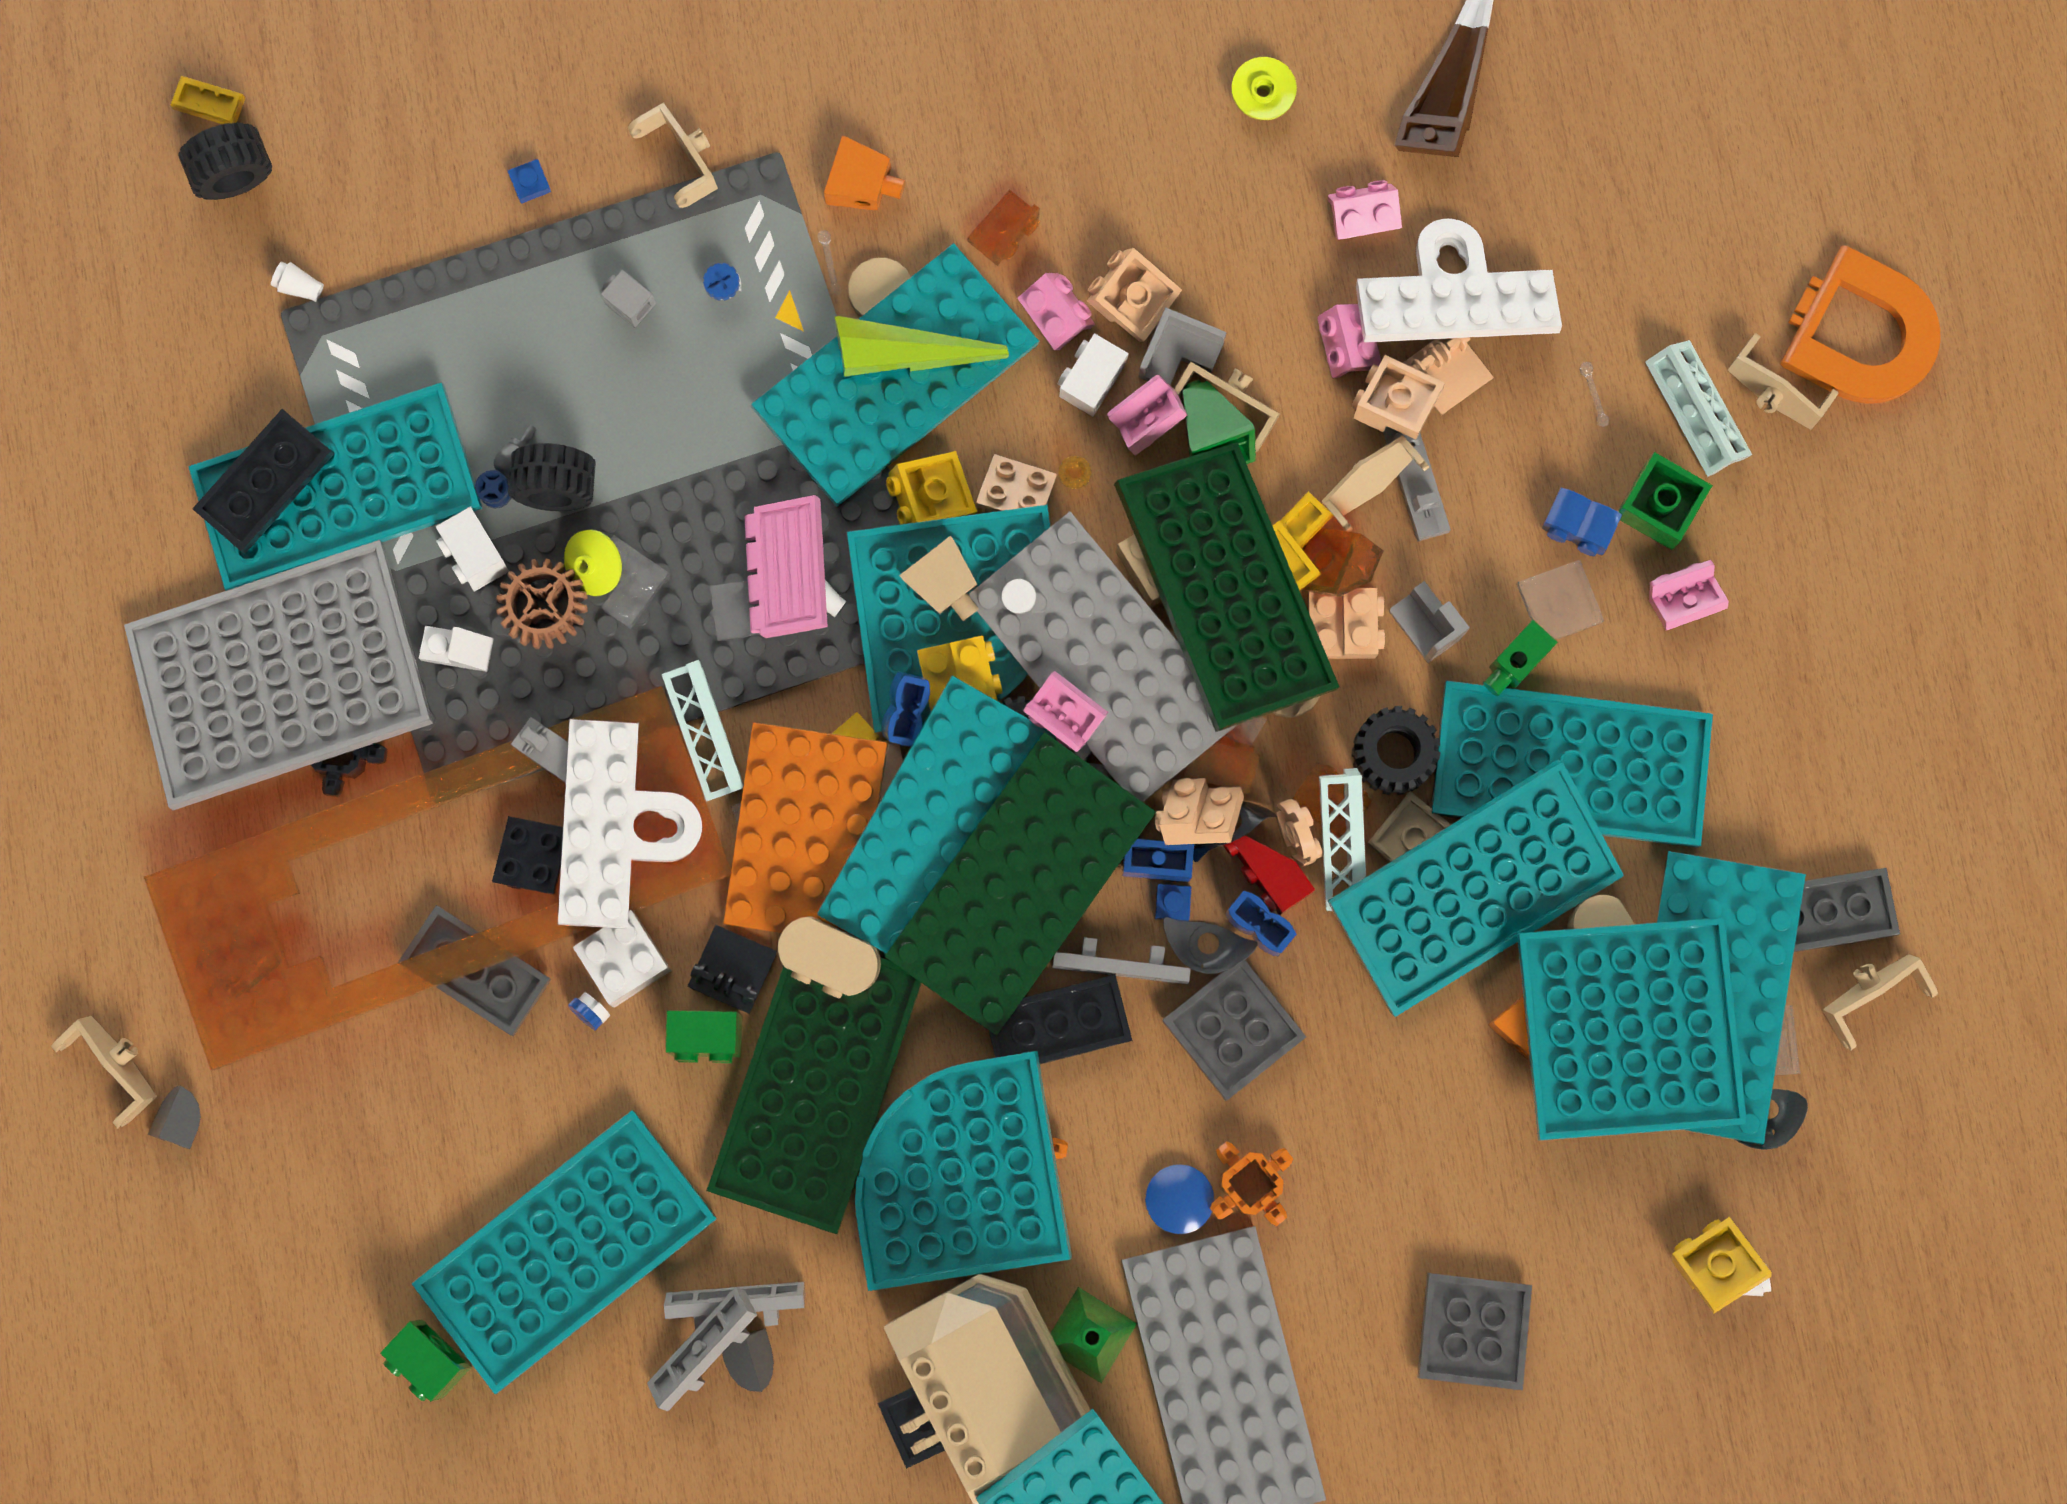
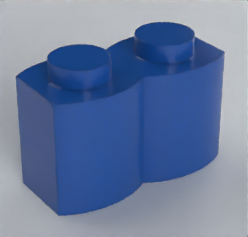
M1561 487L1542 529L1547 531L1549 538L1557 542L1565 543L1568 540L1578 545L1577 549L1586 555H1603L1608 548L1622 514L1608 506L1591 501L1581 494Z
M898 672L893 678L889 692L891 705L886 710L882 720V734L889 742L912 746L922 728L921 713L925 709L930 696L928 680L921 676Z
M1243 891L1225 913L1229 922L1237 930L1252 935L1253 940L1258 943L1257 946L1272 956L1278 957L1297 935L1293 926L1285 918L1270 913L1266 904L1258 896L1247 891Z

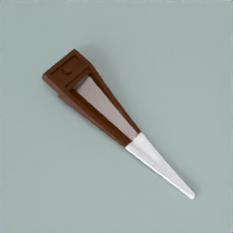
M1466 0L1437 59L1403 115L1394 145L1398 151L1459 157L1466 131L1470 130L1494 0Z

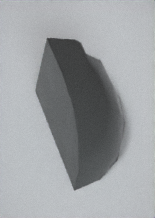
M181 1085L171 1090L162 1102L148 1135L190 1149L197 1134L201 1118L199 1103L193 1094Z
M766 1328L750 1332V1335L742 1343L732 1342L722 1352L726 1368L739 1386L749 1391L762 1392L769 1385L773 1375L774 1360Z

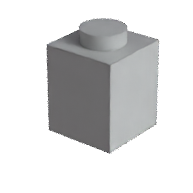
M623 270L617 276L612 275L602 287L603 292L601 296L605 305L634 328L637 327L656 304L653 294Z

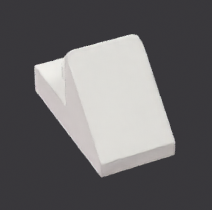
M425 626L419 659L425 662L487 672L494 639L459 627H453V630Z

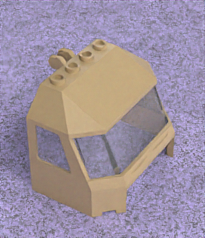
M978 1274L884 1326L895 1354L925 1410V1413L903 1424L900 1428L903 1434L911 1433L930 1420L936 1433L915 1442L911 1447L914 1455L941 1441L973 1504H979L976 1497L1090 1411L1085 1398L1026 1287L984 1274Z

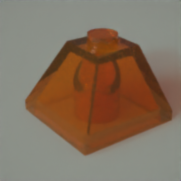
M1321 528L1302 549L1321 575L1302 588L1301 591L1341 597L1372 581L1384 550L1361 533Z

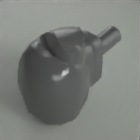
M529 425L520 440L511 438L509 443L502 447L494 459L496 471L501 472L509 479L511 453L517 448L528 444L536 431L535 427Z

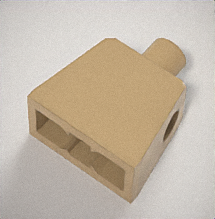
M951 536L899 575L904 582L940 614L952 606L962 621H964L979 610L967 594L978 584Z

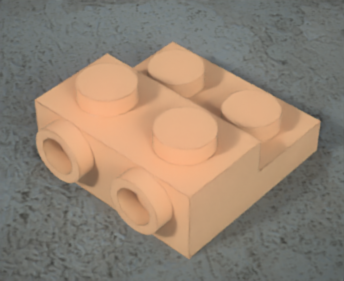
M1135 248L1124 250V252L1118 250L1107 263V266L1111 269L1104 278L1102 276L1097 277L1088 288L1091 296L1087 302L1110 322H1117L1136 340L1144 342L1160 321L1165 307L1169 308L1182 289Z
M1385 355L1379 366L1373 364L1365 380L1369 384L1366 391L1360 389L1352 403V407L1356 409L1354 419L1381 432H1384L1388 426L1416 440L1440 396L1445 382Z
M1343 588L1342 591L1308 592V612L1328 659H1375L1378 655V649H1384V629H1378V617H1383L1384 597H1377V588Z
M1205 778L1173 780L1171 788L1163 790L1162 801L1164 810L1157 811L1155 815L1156 829L1161 831L1165 845L1230 843L1244 799L1241 787L1208 788Z

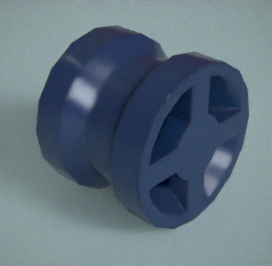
M490 470L482 473L477 478L475 484L476 493L486 506L494 509L502 508L511 500L508 494L509 481L501 472Z

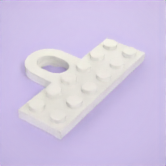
M1456 219L1436 220L1422 230L1416 246L1419 276L1357 279L1356 282L1364 342L1560 333L1562 328L1553 271L1536 270L1488 273L1481 237L1473 227ZM1445 245L1455 247L1458 255L1465 261L1467 269L1458 274H1449L1443 271L1437 263L1440 248Z
M574 719L569 721L558 925L627 928L631 860L653 862L678 861L689 855L699 842L702 833V821L697 808L690 800L682 795L669 792L635 791L639 723ZM654 811L664 818L675 821L677 832L674 836L662 838L656 843L646 842L637 837L634 832L633 823L635 818L642 812Z

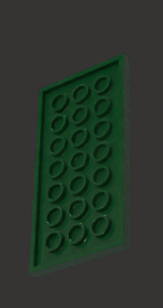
M1238 442L1118 479L1114 483L1215 732L1336 691L1340 687Z
M1043 732L884 957L997 1036L1156 811Z
M880 957V972L871 987L856 995L847 996L842 994L841 998H837L822 991L824 985L811 980L810 984H806L791 977L793 971L785 968L783 965L706 1191L838 1235L863 1160L862 1154L873 1131L922 983L890 960Z

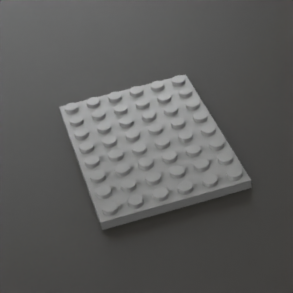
M381 540L124 625L167 804L172 810L433 724L385 547Z

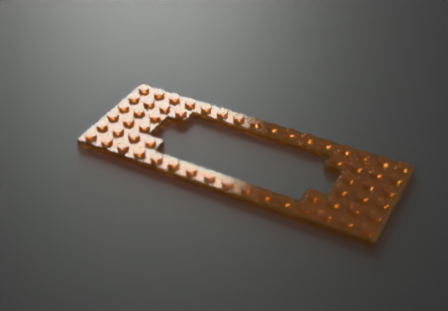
M659 686L573 718L574 720L639 723L635 791L669 792L682 795L695 805L701 817L702 833L699 842L694 850L683 859L674 862L631 860L629 911H639L731 876V868L663 687ZM570 720L548 727L549 730L568 742ZM513 741L144 876L210 1070L214 1071L594 928L589 926L558 925L559 903L333 987L323 957L321 956L289 967L268 909L270 904L300 894L289 864L290 861L543 767L512 747L511 743ZM549 772L557 796H564L566 783ZM654 811L642 812L635 818L633 823L634 832L637 837L646 842L656 843L662 838L674 836L677 832L675 821L664 818Z

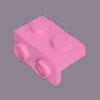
M1385 180L1368 183V188L1355 190L1354 186L1340 187L1336 189V193L1328 195V202L1332 205L1335 237L1338 240L1402 228L1398 189L1392 184H1387Z
M1045 273L1017 299L1052 348L1060 350L1082 330L1091 329L1095 323L1090 317L1092 313L1084 302L1078 301L1071 291L1073 286L1070 281L1059 273Z
M1358 304L1335 305L1318 316L1319 330L1333 378L1341 377L1351 371H1370L1373 364L1380 365L1381 358L1377 342L1363 341Z
M1155 375L1109 411L1107 416L1119 428L1128 449L1136 456L1165 432L1176 426L1187 416V413L1177 392L1160 375Z
M1712 560L1694 563L1686 569L1672 574L1661 575L1650 582L1649 602L1666 631L1728 609V599L1714 577L1715 565Z
M1056 671L1050 674L1035 697L1023 709L1029 715V719L1033 724L1040 728H1046L1056 736V740L1076 752L1087 743L1109 713Z

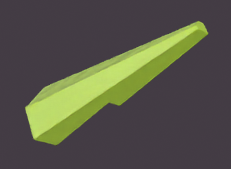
M834 316L844 377L909 368L910 371L1005 359L1009 356L1006 345Z

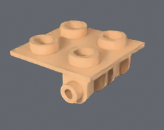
M1470 337L1435 339L1403 362L1412 368L1445 382L1443 390L1434 405L1441 416L1494 378L1467 342L1470 341Z
M994 454L978 495L976 507L982 508L983 513L1046 505L1057 474Z

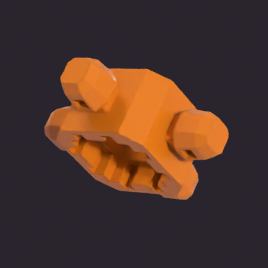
M1226 1141L1216 1149V1155L1223 1165L1226 1163L1229 1166L1220 1175L1219 1187L1226 1195L1223 1198L1220 1195L1211 1203L1209 1209L1217 1219H1223L1233 1212L1232 1208L1234 1206L1241 1214L1256 1215L1263 1209L1265 1212L1263 1216L1269 1223L1278 1226L1287 1218V1213L1280 1202L1276 1204L1274 1201L1283 1193L1284 1184L1283 1179L1277 1172L1279 1170L1283 1172L1291 1165L1293 1157L1285 1148H1282L1269 1155L1271 1158L1269 1161L1262 1153L1253 1152L1246 1153L1240 1158L1237 1155L1239 1153L1238 1149L1232 1143ZM1254 1161L1269 1178L1274 1187L1249 1207L1231 1186L1232 1184L1229 1180L1246 1165Z

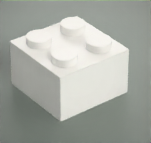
M632 910L628 911L627 928L603 927L573 947L607 1003L612 1007L618 1006L672 971L643 924Z

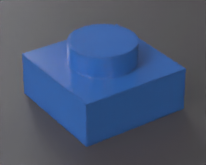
M538 159L507 170L521 204L551 192Z
M1158 884L1155 919L1164 920V918L1168 917L1178 921H1189L1192 887Z

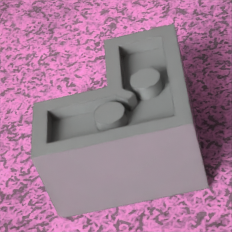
M1165 307L1141 363L1138 377L1149 381L1155 375H1160L1171 386L1181 361L1188 364L1193 362L1212 373L1227 333Z
M1425 581L1416 586L1407 597L1389 610V613L1427 663H1430L1459 642L1470 628L1450 601L1444 605L1441 604Z

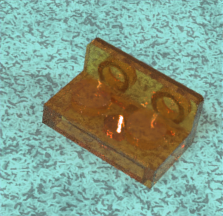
M1009 189L967 237V242L998 266L1003 259L1008 261L1019 248L1017 243L1024 235L1029 237L1040 224V220H1038L1040 208L1035 204L1032 207L1029 206Z

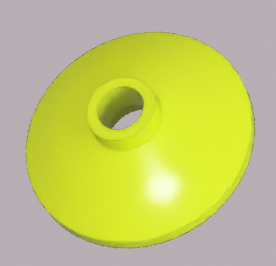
M1257 57L1248 60L1238 68L1233 77L1231 89L1235 104L1244 114L1258 120H1271L1280 117L1290 109L1296 97L1297 85L1292 71L1283 62L1271 57ZM1259 89H1266L1269 95L1261 97L1257 91Z
M593 529L580 531L568 541L564 552L566 571L569 569L574 570L573 580H582L583 586L580 591H584L590 596H601L611 592L617 586L622 573L621 557L614 542L604 533Z

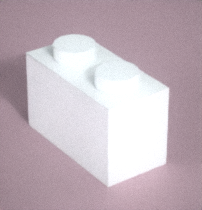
M1095 333L1089 342L1083 340L1075 354V357L1078 359L1072 369L1067 367L1057 383L1061 386L1060 398L1092 417L1127 364L1128 359L1127 352Z
M471 507L435 526L441 535V538L436 540L446 558L452 555L457 562L456 565L452 566V569L461 584L468 581L475 592L509 572Z

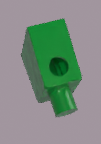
M1532 620L1489 666L1493 673L1483 682L1484 686L1495 696H1499L1507 686L1515 689L1552 650L1558 641L1535 620ZM1510 661L1515 662L1518 668L1513 667Z

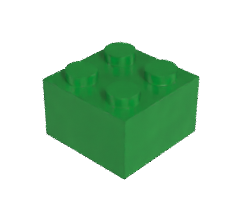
M1654 452L1646 461L1617 512L1622 514L1620 521L1673 550L1681 542L1713 485Z
M667 1011L666 1053L674 1056V1061H678V1063H698L699 1057H709V1061H712V1063L732 1064L733 1057H741L742 1016L739 1013Z
M423 1319L409 1321L380 1352L386 1359L383 1362L384 1366L397 1377L402 1374L411 1383L408 1387L410 1391L421 1401L428 1399L432 1402L444 1398L472 1368Z

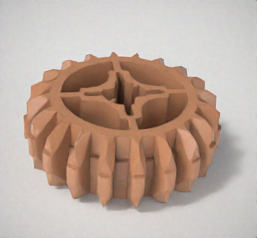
M547 558L544 560L542 567H540L536 559H532V569L527 570L523 563L519 564L518 568L521 574L516 576L514 572H508L507 575L513 582L511 585L502 582L500 587L507 594H500L496 597L499 603L505 604L496 610L499 616L505 617L501 621L502 627L504 629L512 627L509 631L510 637L515 639L520 636V643L523 646H526L531 639L535 649H540L542 640H545L546 646L549 649L554 647V638H557L561 644H565L566 638L563 634L568 631L570 635L575 636L577 632L572 626L573 623L583 625L585 622L577 613L588 612L587 605L579 603L588 599L586 592L579 591L583 586L582 580H573L575 575L573 569L564 572L565 566L562 562H558L552 569V562ZM543 579L556 581L553 585L549 583L541 589L530 585L532 582ZM566 588L569 601L563 616L559 613L556 606L562 597L560 593ZM522 592L527 597L528 604L523 610L524 615L518 619L516 605L518 597ZM532 595L538 599L542 598L544 601L547 598L546 601L553 613H550L546 608L543 610L541 607L539 608ZM541 619H550L555 623L550 627L541 629L529 627L531 623L536 624Z

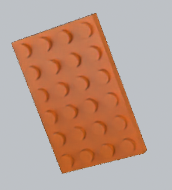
M753 722L723 924L782 933L787 925L794 920L812 916L845 931L818 916L817 912L880 803L888 742Z

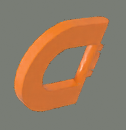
M1841 246L1824 280L1822 281L1815 276L1811 277L1808 285L1817 291L1807 287L1801 296L1794 312L1802 315L1803 318L1793 313L1788 322L1798 327V330L1780 365L1829 392L1835 389L1839 392L1837 396L1853 402L1873 404L1891 401L1912 390L1925 378L1934 365L1941 340L1939 319L1929 297L1910 278L1848 246ZM1839 286L1885 309L1895 318L1901 331V346L1893 360L1876 366L1861 364L1812 339Z

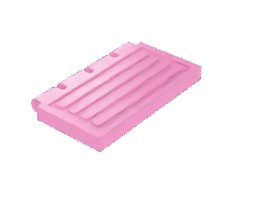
M813 495L754 507V514L744 516L745 538L749 541L756 540V542L746 544L747 571L757 572V574L748 576L749 604H759V606L749 608L750 632L760 633L765 638L828 627L820 498Z

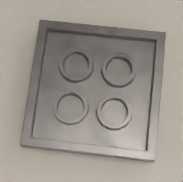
M1245 960L1235 967L1223 971L1162 1020L1225 1101L1306 1038L1305 1034Z
M1427 1273L1417 1378L1523 1390L1532 1285Z

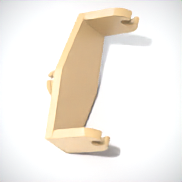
M663 102L633 120L628 129L633 138H641L665 123L668 125L682 149L701 175L699 179L683 187L675 194L674 199L680 208H684L718 189L713 175L698 154L705 148H709L710 144L700 128L687 136Z
M1755 333L1731 364L1728 371L1758 397L1757 405L1760 409L1764 404H1767V407L1764 409L1765 412L1773 413L1777 410L1811 430L1823 417L1839 392L1833 389L1819 408H1817L1787 380L1746 357L1761 337Z
M1190 362L1174 389L1179 398L1183 393L1184 387L1196 372L1270 416L1255 441L1256 452H1258L1279 418L1280 413L1245 393L1253 378L1245 374L1239 382L1243 372L1238 369H1234L1229 381L1226 382L1195 363Z
M1401 436L1367 458L1359 460L1357 464L1355 463L1353 469L1333 488L1322 502L1347 533H1349L1353 528L1343 517L1345 514L1380 494L1412 460L1424 472L1430 467L1408 440Z
M1908 954L1876 972L1873 964L1861 966L1860 968L1863 973L1859 969L1853 973L1858 984L1823 1009L1839 1041L1846 1049L1849 1048L1851 1051L1857 1047V1044L1842 1017L1882 995L1910 973H1912L1918 986L1927 997L1933 998L1938 995L1937 988L1920 958Z
M92 1016L80 1018L51 1047L55 1052L62 1051L82 1035L102 1066L135 1099L113 1121V1124L118 1129L120 1126L123 1127L132 1121L157 1096L132 1061V1058L138 1054L136 1047H133L130 1051L128 1050L133 1043L125 1038H122L117 1043Z

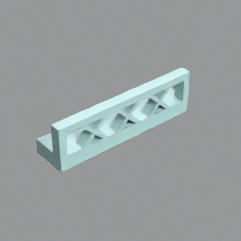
M1690 340L1669 345L1645 361L1707 476L1714 475L1728 465L1744 460L1752 455ZM1681 352H1683V354H1684L1685 358L1687 359L1688 363L1685 361V359H1684V357H1683V355H1682ZM1730 441L1732 442L1733 446L1735 447L1737 453H1736L1735 450L1733 449V447H1732Z
M696 660L686 664V666L663 673L662 677L706 801L743 789L744 784L701 662ZM689 672L693 688L687 698L675 692L671 678ZM695 692L699 703L692 700ZM678 698L686 701L683 709L680 707ZM690 703L702 709L704 720L700 729L686 724L684 714ZM706 724L708 726L710 735L703 732ZM689 729L697 733L694 741H692ZM701 735L713 740L716 751L711 761L697 755L695 747ZM717 756L719 757L721 766L714 764ZM700 761L708 764L705 773L703 772ZM712 767L724 772L728 787L710 792L706 779Z
M1357 768L1343 769V774L1319 776L1326 911H1332L1327 901L1333 898V889L1341 880L1351 887L1366 877L1362 775ZM1344 783L1345 798L1337 806L1328 798V784ZM1329 805H1331L1334 808L1330 815ZM1339 813L1346 819V832L1340 838L1330 831L1329 825ZM1330 837L1336 842L1332 847H1330ZM1340 847L1347 851V866L1341 872L1331 864V856ZM1332 871H1333L1335 874H1337L1336 878H1335L1333 881H1332Z

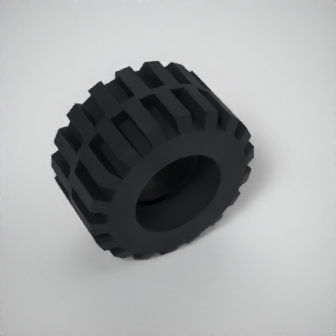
M228 123L206 129L190 138L180 148L178 153L193 194L205 200L226 199L246 193L265 181L272 172V164L258 129L251 124Z
M539 443L519 447L511 453L509 497L525 506L546 511H572L589 506L593 502L596 461L590 454L566 445Z
M1394 706L1390 710H1388V707L1383 708L1377 714L1373 713L1356 734L1353 741L1354 747L1352 748V757L1355 759L1353 766L1361 773L1363 783L1368 781L1371 784L1369 788L1374 791L1380 789L1383 790L1382 794L1386 795L1391 793L1402 795L1407 791L1412 792L1423 784L1436 769V763L1440 759L1441 753L1438 752V747L1441 745L1440 739L1434 735L1437 730L1434 725L1429 726L1426 723L1428 718L1422 714L1421 717L1416 715L1415 709L1409 708L1406 711L1402 710V706ZM1397 733L1406 737L1411 742L1415 756L1410 766L1404 769H1395L1387 766L1380 759L1377 752V743L1383 735Z

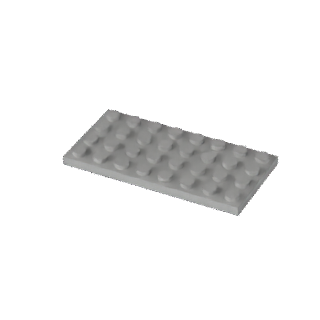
M1070 511L968 594L979 608L977 612L1039 688L1043 686L1050 674L1056 671L1109 712L1086 745L1116 782L1142 802L1235 727L1232 726L1215 732L1179 642ZM1014 579L1028 581L1036 592L1035 605L1030 611L1023 614L1010 612L1002 601L1003 588Z
M1252 1226L1121 1260L1182 1503L1313 1504L1325 1501L1323 1485L1256 1227Z

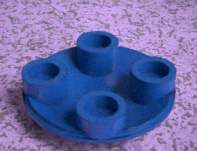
M1172 1165L1160 1170L1151 1179L1147 1187L1145 1202L1147 1211L1156 1225L1170 1233L1185 1234L1199 1229L1209 1219L1212 1213L1209 1208L1214 1201V1192L1209 1180L1196 1168L1188 1165Z

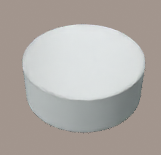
M1014 579L1003 588L1002 601L1010 612L1023 614L1030 611L1035 605L1036 592L1028 581Z

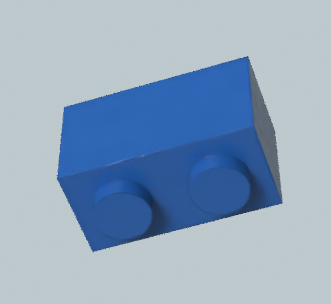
M1137 839L1123 858L1122 876L1189 882L1192 878L1194 844L1165 845L1164 841Z

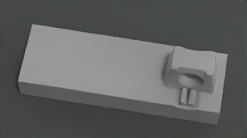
M530 717L511 743L512 747L566 783L568 742Z

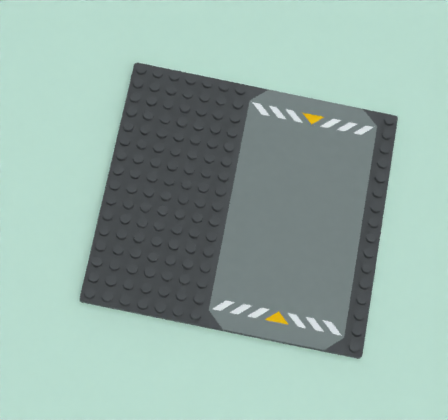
M775 152L712 172L711 174L718 189L684 208H680L674 199L675 194L700 177L317 299L316 302L310 301L282 311L283 325L315 424L442 382L449 398L475 484L477 478L482 473L495 470L494 459L497 453L506 443H509L511 438L520 440L529 425L535 427L536 431L527 445L539 443L566 445L590 454L596 461L593 502L589 506L572 511H546L525 506L511 499L502 508L494 509L486 506L480 499L483 509L474 512L509 572H514L516 576L521 574L518 565L521 563L525 565L527 570L532 569V559H536L540 567L543 566L546 558L550 559L552 569L558 562L564 564L566 545L570 538L580 531L588 529L597 530L607 535L614 542L622 562L620 580L611 592L601 596L588 595V599L579 602L588 607V612L577 613L585 622L583 625L573 623L572 626L577 634L572 636L568 631L563 634L566 638L565 644H561L557 638H554L553 648L549 649L546 646L545 640H542L540 649H535L532 639L526 646L520 643V636L512 639L509 635L512 627L504 629L501 621L505 617L499 616L496 611L499 607L505 605L496 600L497 595L507 594V592L501 589L500 584L506 582L511 585L513 582L508 577V573L475 592L468 581L461 584L452 569V566L456 565L457 562L452 555L446 558L436 540L441 538L435 527L439 524L382 542L385 547L433 724L412 730L411 733L432 800L436 804H444L546 770L511 745L530 717L567 742L570 719L639 723L638 739L679 726L662 674L686 666V664L696 660L701 662L718 712L865 664L847 532L900 525L897 518V509L900 508L897 497L891 496L886 486V480L890 472L889 467L887 466L836 507L751 408V404L837 336L834 316L837 315L783 157L780 153ZM714 264H729L739 274L742 283L741 291H736V295L729 300H715L714 297H710L705 291L703 277L710 266H714ZM621 270L650 291L656 302L655 306L636 328L605 305L601 296L603 292L602 287L607 279L612 275L617 276ZM815 495L820 498L825 580L846 602L835 617L827 613L828 627L771 638H765L760 633H751L749 608L759 606V604H749L748 576L757 574V572L747 571L746 544L756 542V540H746L744 516L754 514V507ZM543 579L532 582L530 585L541 589L549 583L553 585L556 581ZM566 588L560 593L562 597L556 606L559 613L563 616L569 601ZM522 592L518 597L516 605L518 619L524 615L523 610L528 604V599ZM532 595L539 608L541 607L542 610L546 608L550 613H553L548 606L547 598L544 601L542 598L538 599ZM541 619L536 624L531 623L529 627L541 629L550 627L555 623L550 619ZM425 626L453 630V627H459L493 638L488 671L421 661L419 654ZM689 672L671 678L675 692L688 698L693 688ZM695 692L692 700L699 703ZM678 698L680 707L683 709L686 701ZM691 703L684 714L686 723L704 717L702 709Z

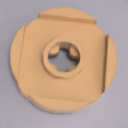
M1293 799L1278 803L1276 807L1281 809V811L1276 812L1279 828L1286 846H1293L1298 853L1292 856L1295 862L1300 867H1304L1323 857L1321 845L1317 838H1313L1309 828L1313 826V819L1306 806L1300 808L1298 802Z

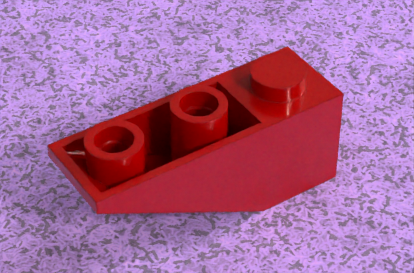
M1245 835L1223 845L1231 857L1237 855L1244 865L1240 870L1246 880L1251 885L1256 882L1263 892L1259 897L1266 904L1270 913L1276 911L1278 915H1282L1315 891V888L1295 861Z

